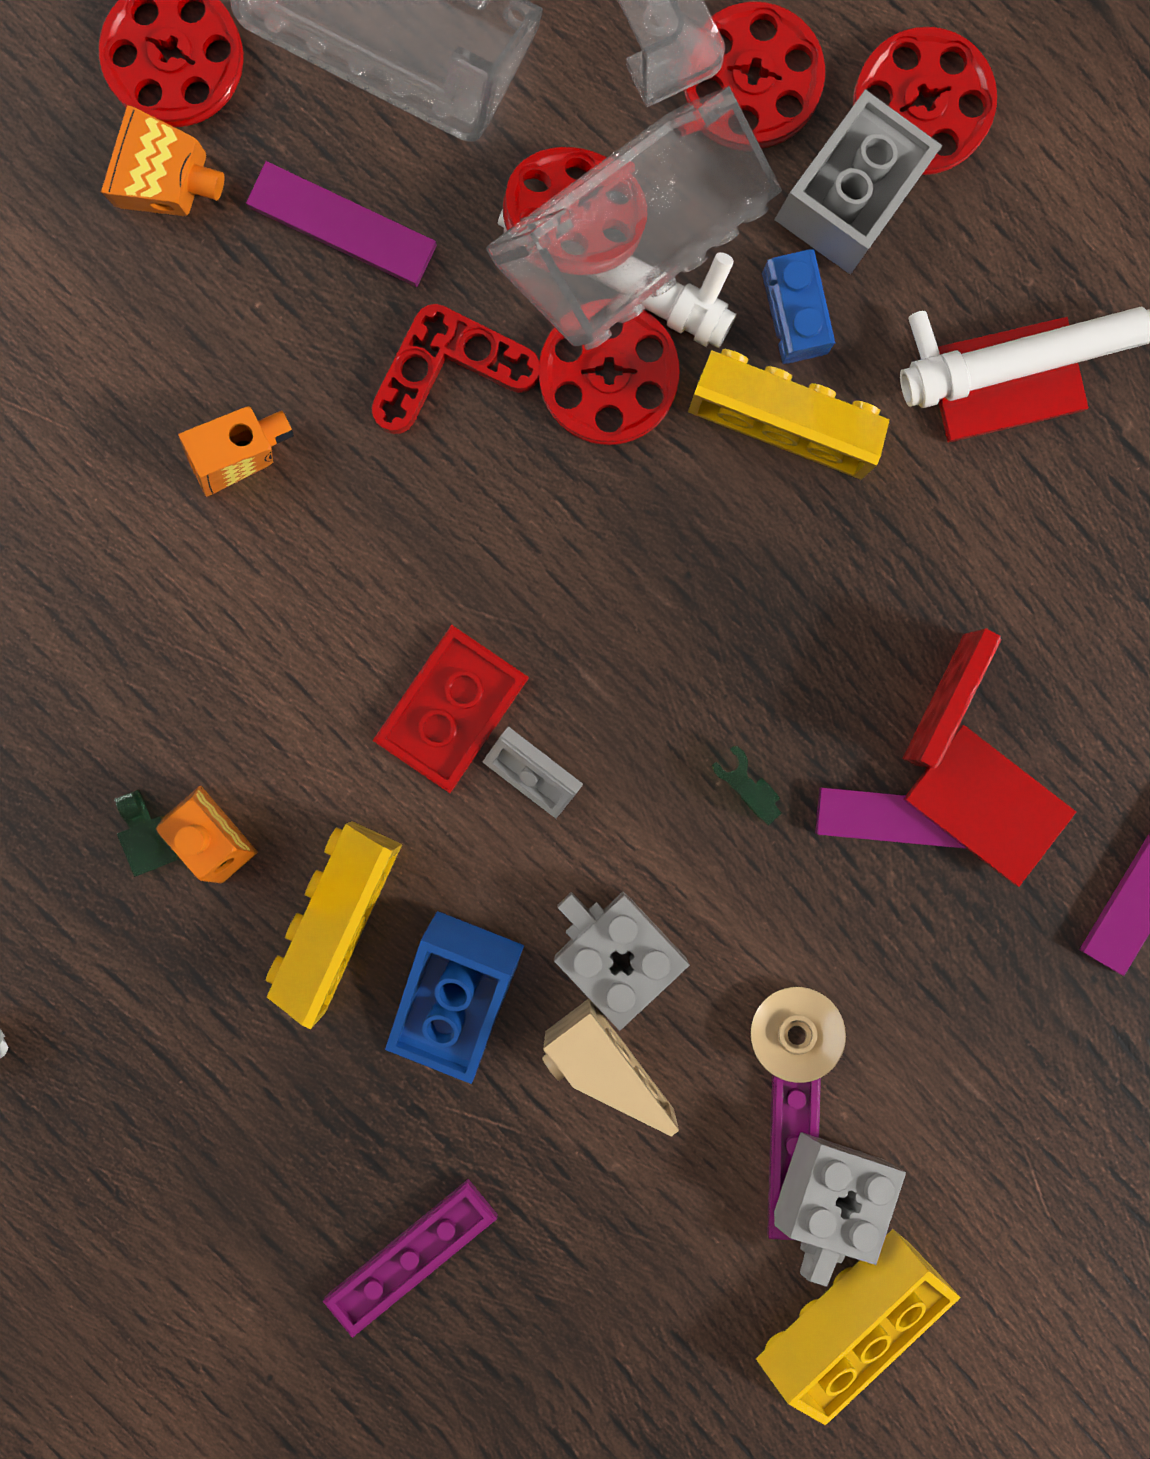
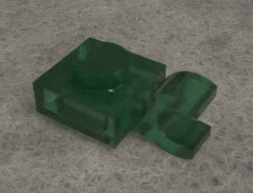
M732 746L729 750L737 758L736 768L733 771L726 772L717 762H714L711 765L712 771L717 777L725 780L764 824L769 826L782 814L775 805L780 797L763 778H760L755 783L747 775L748 759L746 754L739 747Z
M140 790L114 799L121 817L129 826V829L117 833V836L134 877L180 859L156 830V827L165 815L151 820Z

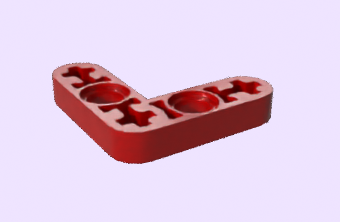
M427 305L416 315L374 398L372 414L378 426L387 433L400 434L409 430L414 424L446 359L517 393L527 392L533 389L539 382V359L529 348L443 305ZM438 317L444 318L443 324L447 333L445 335L437 333L434 336L430 346L433 351H438L436 357H433L424 348L413 346V344L418 340L424 346L429 337V331L425 323L427 320L435 323ZM473 337H484L491 344L490 354L482 361L471 360L465 354V345ZM500 347H504L507 349L503 353L505 360L518 364L521 359H526L527 368L532 374L529 377L521 375L518 381L512 380V371L509 367L499 363L497 372L490 370V368L493 367L498 359ZM413 357L422 358L428 364L427 375L418 382L408 381L402 375L403 364ZM395 382H398L405 390L417 393L415 399H412L406 393L401 402V408L406 413L403 419L395 417L389 423L386 422L388 416L383 410V406L385 404L393 406L396 403L400 392L398 389L392 388Z

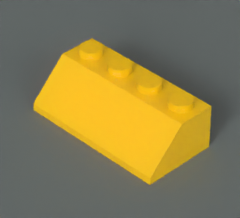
M722 349L720 354L711 350L688 413L860 480L877 466L890 420L879 415L880 409L863 401H854L851 405L836 399V392L823 385L811 383L808 388L792 382V375L782 369L767 366L764 371L747 364L748 358L738 352Z
M353 821L346 823L343 830L336 827L332 832L324 853L331 855L324 872L316 870L305 892V896L311 898L304 915L297 912L285 936L286 939L292 941L284 958L277 955L265 980L272 984L267 998L302 1026L312 1029L326 1013L402 846L401 843Z
M892 1229L885 1236L876 1265L859 1260L853 1267H848L836 1276L833 1286L819 1299L812 1300L806 1304L801 1310L799 1318L789 1328L769 1339L765 1350L756 1360L789 1405L826 1425L961 1297L906 1239Z

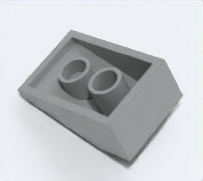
M865 90L791 190L774 220L851 275L942 145Z

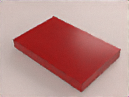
M1068 317L939 346L938 349L940 354L956 350L963 354L1069 326ZM1078 363L969 391L968 396L948 401L945 397L939 399L938 402L948 443L1079 413L1089 408Z
M451 625L373 741L448 793H451L529 677Z
M986 628L963 634L902 758L903 760L921 767H939L1002 640L1000 635Z
M965 725L958 727L939 767H927L903 799L1017 887H1020L1076 814L1074 809Z

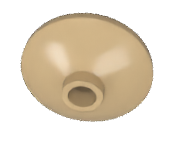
M790 987L779 990L763 1001L753 1017L751 1043L754 1053L761 1065L779 1079L793 1083H806L825 1076L836 1066L844 1051L846 1031L842 1016L831 1000L815 990L804 987ZM799 1027L804 1031L805 1040L802 1044L795 1045L789 1041L788 1031L790 1028Z

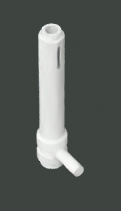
M502 209L498 219V225L503 227L504 234L509 236L504 224ZM529 216L520 219L523 226L530 230L536 231L545 228L542 221L536 217ZM564 243L560 245L562 252L568 256L579 257L584 255L583 250L577 244ZM725 253L716 254L701 289L690 283L683 286L633 258H630L622 266L611 272L586 277L667 320V326L681 334L685 330L695 335L694 341L705 347L710 343L719 348L737 315L727 309L728 303L717 298L734 262L733 258Z
M1137 307L963 354L958 350L940 354L927 312L919 311L910 315L908 320L921 360L911 362L910 368L901 370L900 383L904 399L909 407L919 405L921 408L937 405L941 398L946 397L948 401L968 396L969 391L1146 345L1150 343V309L1146 310L1144 307Z

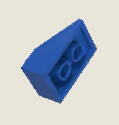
M437 911L420 941L385 1050L472 1084L513 979L524 945Z

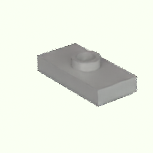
M510 727L503 732L482 761L555 818L560 815L583 785V783Z

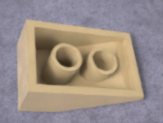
M587 999L545 1031L543 1050L546 1055L542 1059L558 1081L565 1077L573 1088L669 1136H673L679 1131L672 1105L590 999Z

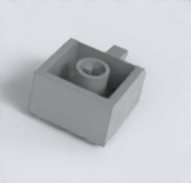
M572 892L557 906L573 925L566 930L571 940L555 954L554 962L619 1031L690 966L687 958L624 892H621L604 909L597 902L588 909ZM617 950L622 955L630 951L629 959L631 965L626 969L621 965L616 968L612 967V953Z
M800 1132L774 1211L775 1226L789 1238L801 1241L800 1249L805 1254L800 1274L806 1280L827 1286L836 1263H842L845 1256L874 1265L877 1264L906 1172L882 1158Z

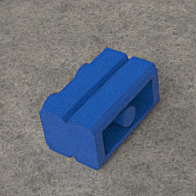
M814 249L767 260L762 275L776 337L781 339L778 346L782 363L788 364L828 354L835 344V339Z

